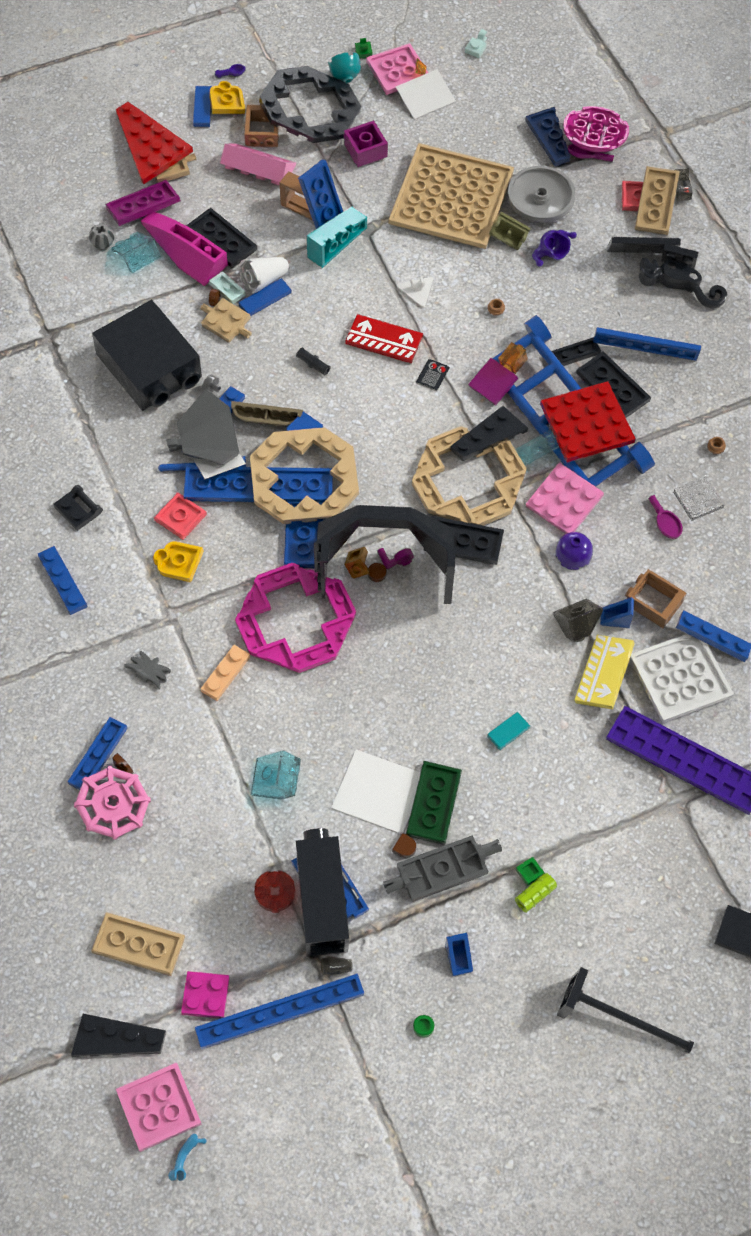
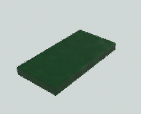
M423 761L406 831L407 836L445 845L462 769Z

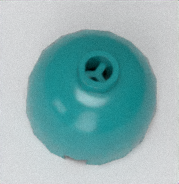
M348 52L333 56L331 58L332 62L328 61L331 75L343 82H352L360 73L361 63L357 53L353 52V55H349Z

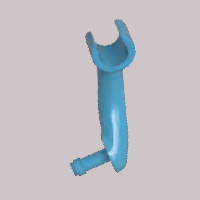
M197 1134L190 1135L178 1153L175 1168L169 1172L168 1176L171 1181L176 1180V1174H178L179 1181L186 1178V1172L183 1169L186 1157L196 1147L197 1143L205 1144L207 1142L205 1138L200 1139Z

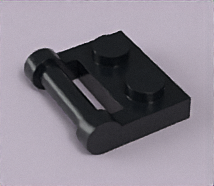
M75 485L69 493L53 503L54 508L77 531L99 516L103 511L100 505H96L83 492V488L80 485ZM79 497L91 511L87 513L74 499Z

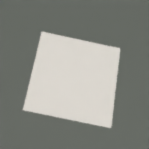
M356 749L331 808L402 834L411 815L420 772Z

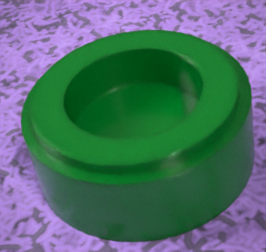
M428 1015L418 1016L413 1023L414 1033L421 1038H427L432 1035L435 1027L433 1019Z

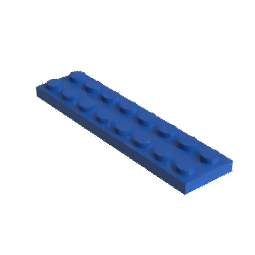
M186 466L184 499L210 502H254L251 467H236L205 479L197 466ZM266 467L278 475V480L269 490L286 502L302 501L306 496L314 501L325 502L332 494L333 476L330 475L332 468Z

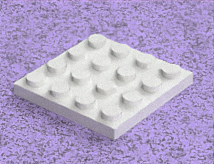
M689 634L631 654L630 661L662 723L733 698L734 693L707 643Z

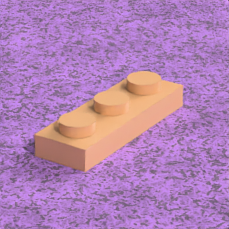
M233 645L201 687V692L218 701L249 660L250 654Z

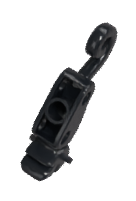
M642 258L640 262L639 280L644 286H652L659 281L668 288L686 290L690 293L694 292L696 298L703 306L713 309L722 306L727 299L726 289L723 286L714 285L710 288L708 296L710 299H714L715 293H718L720 298L716 301L709 300L699 286L702 281L701 274L697 270L678 261L668 260L660 267L655 259L651 263L648 258ZM668 264H674L675 269L669 268ZM690 274H696L697 279L691 278Z

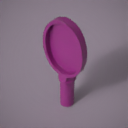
M574 144L568 146L569 153L577 158H594L613 162L614 155L586 151Z
M651 495L648 499L658 514L656 523L659 530L670 539L679 538L683 532L680 519L671 511L664 510L656 496Z

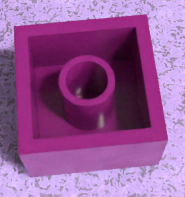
M374 120L344 130V146L357 167L388 157V142Z

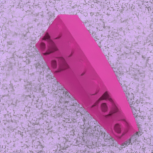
M156 212L148 214L141 220L144 228L176 266L203 286H206L209 280L228 266L227 252L188 226Z

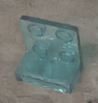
M140 232L131 234L130 238L118 241L111 248L113 252L123 256L131 273L161 257L154 239Z

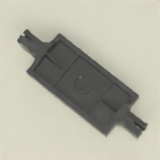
M473 835L401 861L397 863L400 876L383 881L384 888L387 889V894L405 888L412 902L487 875L489 871L485 864V859L487 856L502 852L501 844L498 845L500 843L498 839L484 845L477 844Z

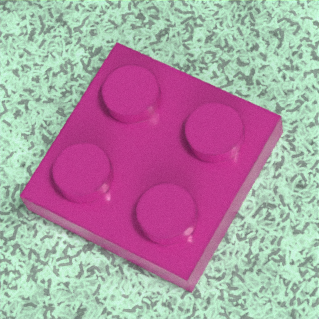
M187 971L181 1014L218 1019L224 1018L230 976Z

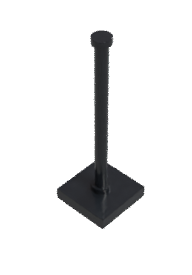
M580 967L571 977L557 1016L565 1019L574 1010L576 1002L581 1001L683 1048L688 1054L691 1052L694 1045L693 1041L679 1038L584 994L581 989L589 970Z

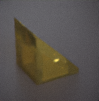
M417 58L415 73L425 75L427 66Z

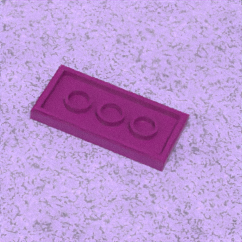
M164 180L105 205L116 223L121 226L181 202L168 181Z

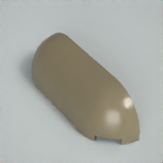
M231 401V407L236 417L249 423L288 427L298 416L301 417L303 413L301 409Z

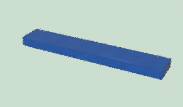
M599 327L596 328L593 337V343L697 361L701 351V345Z

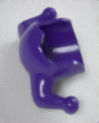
M550 230L544 233L540 239V245L532 253V258L536 265L541 267L543 265L541 258L545 256L556 260L563 259L568 254L571 246V241L568 237L575 239L577 237L576 232Z

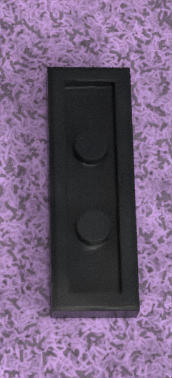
M592 337L553 350L552 353L563 366L596 356L601 353V349L597 343H593Z

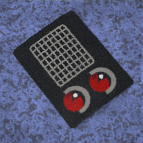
M428 359L416 383L438 390L450 367Z

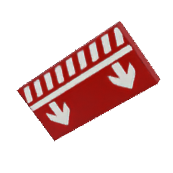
M357 314L345 344L412 364L422 341L423 333Z

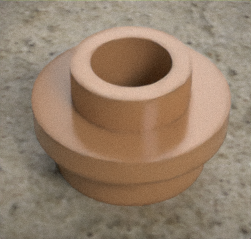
M493 299L488 304V311L492 315H501L505 311V305L502 300Z
M713 437L708 441L707 448L713 454H721L724 452L726 444L721 437Z

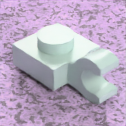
M481 29L477 39L472 37L465 47V53L480 58L486 49L485 41L487 37L485 35L487 31Z

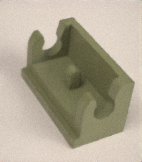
M500 212L494 220L489 235L519 250L531 228Z

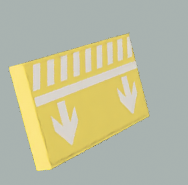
M603 635L596 636L575 697V703L613 710L635 645L634 640Z

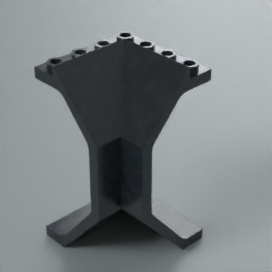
M356 505L318 523L317 541L314 543L315 572H318V591H321L322 599L326 597L327 566L329 561L358 527L409 529L444 573V604L452 603L456 554L453 528L412 507Z

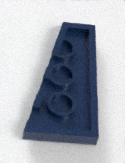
M555 106L527 115L525 117L527 125L553 165L558 166L569 162L570 155L563 138L562 129H560Z

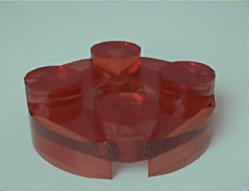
M280 870L278 872L267 871L256 880L254 894L260 907L272 913H279L292 904L296 890L293 879L286 872ZM279 887V894L271 895L270 888Z

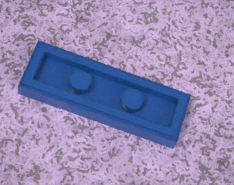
M195 86L194 127H210L211 103L209 94L212 86Z
M281 278L240 301L239 307L252 316L291 294L292 290Z

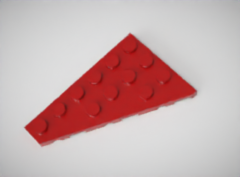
M126 102L116 109L117 117L143 184H146L193 152V147L130 102Z

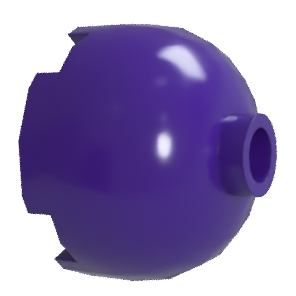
M580 532L566 533L556 545L555 556L563 567L569 570H579L580 567L589 565L593 556V545L591 540Z

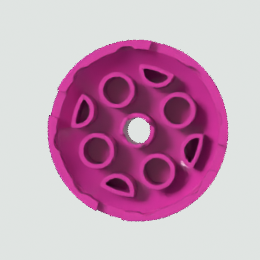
M582 107V110L571 111L564 119L563 129L569 141L575 146L590 152H608L617 149L625 143L629 135L627 121H623L620 118V114L603 107Z

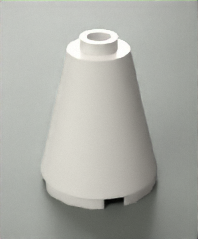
M283 257L245 259L239 264V267H242L240 278L247 291L251 290L253 294L286 274L289 264Z

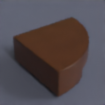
M118 753L112 757L114 766L118 770L131 774L134 773L130 765Z

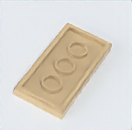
M646 166L635 230L668 235L680 171Z
M106 912L91 951L100 956L172 976L185 940V935Z

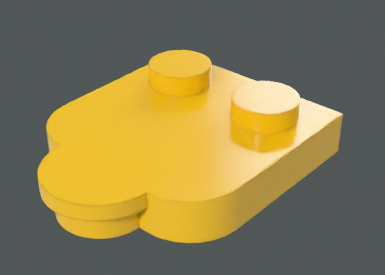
M221 81L217 86L210 88L209 97L212 114H245V104L241 88L231 86L227 81Z
M172 541L166 544L164 549H158L154 553L153 561L162 576L191 582L204 550L203 547Z

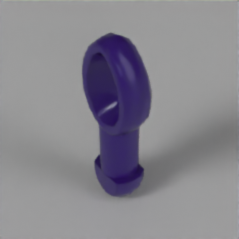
M234 64L229 69L216 70L214 75L216 78L228 75L236 77L242 75L246 68L242 64Z

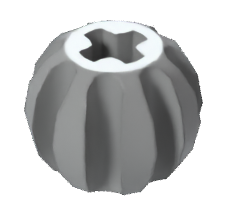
M99 223L91 228L89 240L94 247L105 249L113 244L115 236L109 225Z

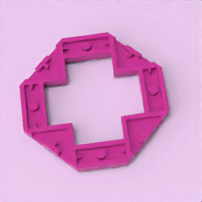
M290 563L257 575L251 590L243 602L240 613L235 618V623L248 653L298 673L336 660L356 616V610L342 580L327 577L326 596L337 619L321 624V629L327 641L292 654L285 638L269 644L266 643L255 616L271 610L270 603L265 594L300 582L306 597L321 592L318 591V572L311 569L306 570L297 564Z

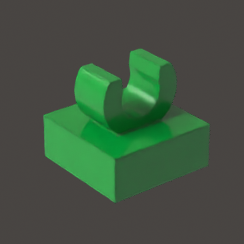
M360 38V42L355 43V52L359 55V59H365L373 55L371 42H366V38Z

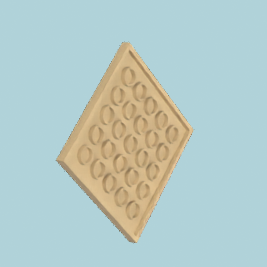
M418 143L388 224L486 249L491 236L489 232L501 209L514 167Z

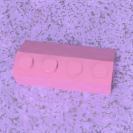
M236 143L224 145L220 164L225 165L226 169L235 170L236 168L245 175L252 173L256 175L255 178L271 179V183L280 185L279 182L287 172H293L296 166V162Z

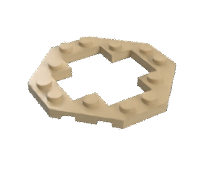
M460 426L428 439L417 471L412 479V486L428 513L451 520L483 526L511 514L527 468L510 441H502L498 446L489 447L476 455L478 458L493 451L508 476L494 482V487L500 495L499 498L469 509L462 495L445 502L431 479V476L445 470L438 456L450 452L451 445L469 432L468 428Z
M325 427L273 432L250 455L254 503L282 524H290L291 521L302 520V522L317 521V519L330 518L343 512L359 495L354 448ZM314 443L339 460L330 470V475L342 482V484L322 505L306 496L296 507H293L269 490L278 480V475L266 467L287 446L303 455Z

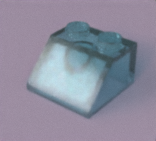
M284 750L258 757L256 759L250 795L281 800L295 796L301 759Z

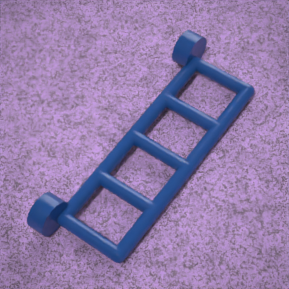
M535 315L524 323L528 332L527 335L492 358L502 365L532 344L547 362L548 366L517 387L513 385L507 393L563 465L595 487L631 462L641 474L655 466L651 454L639 441L630 448L628 445L616 448L621 456L590 478L585 475L575 461L566 462L554 434L547 427L549 423L545 414L539 416L523 396L553 374L559 377L570 392L581 389L545 344L552 336L539 316Z

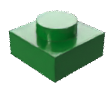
M534 857L516 867L517 873L527 886L545 874Z

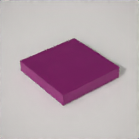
M490 358L468 385L496 406L519 378L500 363Z

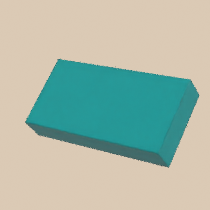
M517 711L489 732L487 737L499 750H502L530 729V725Z

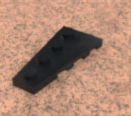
M501 406L452 444L450 450L462 461H465L482 453L483 450L489 447L498 446L502 441H509L520 433L528 432V427L507 408Z

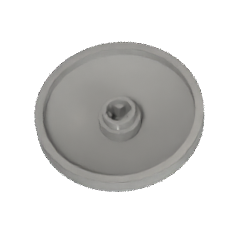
M532 166L519 171L511 179L508 186V201L512 209L527 220L552 222L564 217L572 209L575 201V187L570 178L560 170L548 166Z

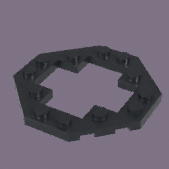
M309 66L277 70L259 98V103L271 125L284 127L286 132L296 136L302 135L308 138L307 141L312 143L344 139V130L350 129L362 107L348 83ZM313 82L318 93L333 91L343 108L332 111L331 117L335 123L308 127L302 115L287 117L278 101L280 98L289 97L290 92L286 85Z

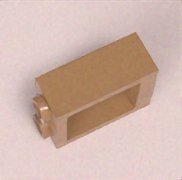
M247 105L244 134L245 146L278 147L280 126H274V132H250L251 121L269 122L261 105Z
M288 171L279 182L280 204L312 220L305 198L295 194L297 192L304 196L298 180L300 176Z
M648 569L645 574L641 573L635 582L637 584L634 588L630 587L625 596L627 599L631 597L634 599V610L664 629L684 602L687 593ZM646 584L672 599L662 614L636 598Z

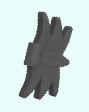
M140 651L141 657H131V661L134 663L124 664L125 668L136 672V677L144 682H152L158 689H160L158 678L166 682L167 679L164 672L171 673V669L158 664V657L151 660L143 651Z

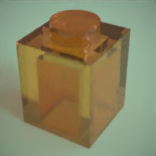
M511 342L498 359L502 366L516 374L528 357L526 349L522 345H516Z

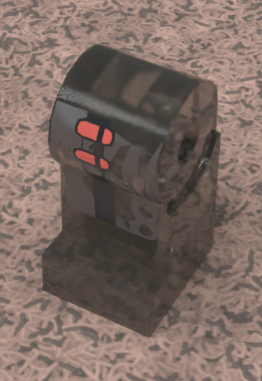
M689 168L675 169L680 171L675 195L676 200H692Z

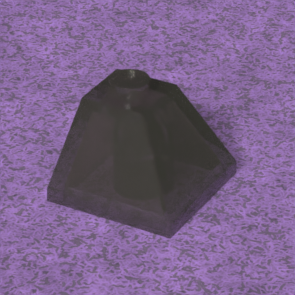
M586 598L554 611L553 615L566 638L573 642H581L585 637L592 634L603 612V608Z

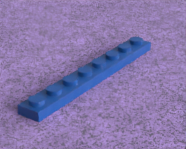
M357 973L197 1026L195 1030L201 1050L364 996V990Z

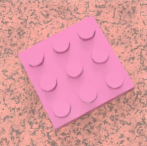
M410 43L366 57L368 66L386 95L397 92L396 86L428 73Z
M558 463L528 500L526 507L566 534L577 530L604 496V492L561 463Z
M177 1062L116 1089L140 1152L202 1125Z

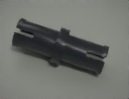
M303 347L296 353L297 358H300L308 364V367L316 369L324 376L331 369V366L321 361L316 354L312 355Z

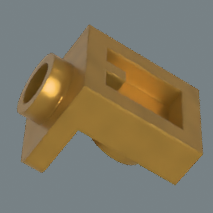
M365 546L349 551L344 565L353 579L369 574V569L365 564L368 554Z

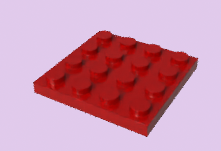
M608 381L540 401L541 408L566 462L630 445L636 441Z

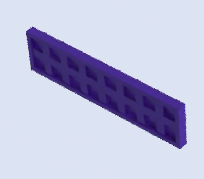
M627 706L623 707L606 740L750 815L751 771Z

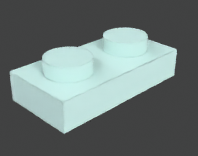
M223 271L209 280L210 286L214 289H219L220 294L232 304L246 296L245 291Z

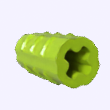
M545 873L540 878H537L527 889L522 891L515 898V902L523 912L527 913L547 895H550L557 888V883L550 874Z

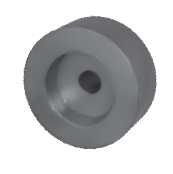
M210 374L204 380L202 389H208L211 393L213 391L219 392L221 386L218 385L219 379Z

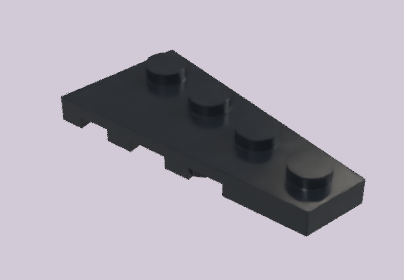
M83 1013L71 1056L161 1054L166 1030Z

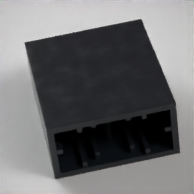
M152 299L92 332L96 355L142 411L152 405L159 407L165 404L171 394L182 388L185 390L191 389L202 377L199 354Z
M326 828L306 830L303 832L304 840H296V858L306 957L346 953L349 949L350 938L339 837H329V831Z

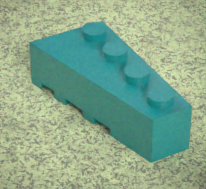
M350 207L306 235L307 258L321 268L325 267L367 229V216L354 207Z

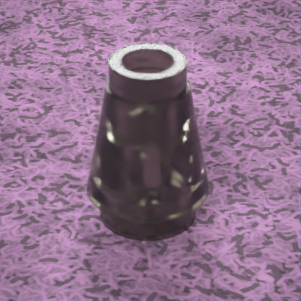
M326 956V958L321 959L322 975L331 977L352 972V959Z

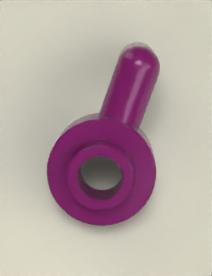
M384 548L377 550L386 569H390L397 564L402 566L409 565L414 558L410 548L398 551L391 560H389Z

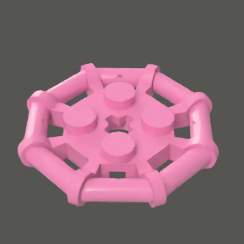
M107 766L106 769L82 779L83 783L77 800L74 802V808L78 810L88 832H96L116 840L118 837L143 826L142 822L151 798L147 796L136 773L131 774L112 768V766ZM106 777L108 778L107 782L99 786L95 783ZM113 777L126 780L127 782L125 784L116 783L117 781H114ZM132 785L136 790L138 797H133L129 789ZM89 788L94 791L92 800H85ZM112 797L113 800H118V802H116V806H109L107 804L109 802V798ZM133 804H140L135 816L131 813ZM86 807H92L96 815L93 819L88 814ZM126 818L131 821L118 828L117 822ZM99 820H102L105 823H112V829L98 825L97 823L99 822Z

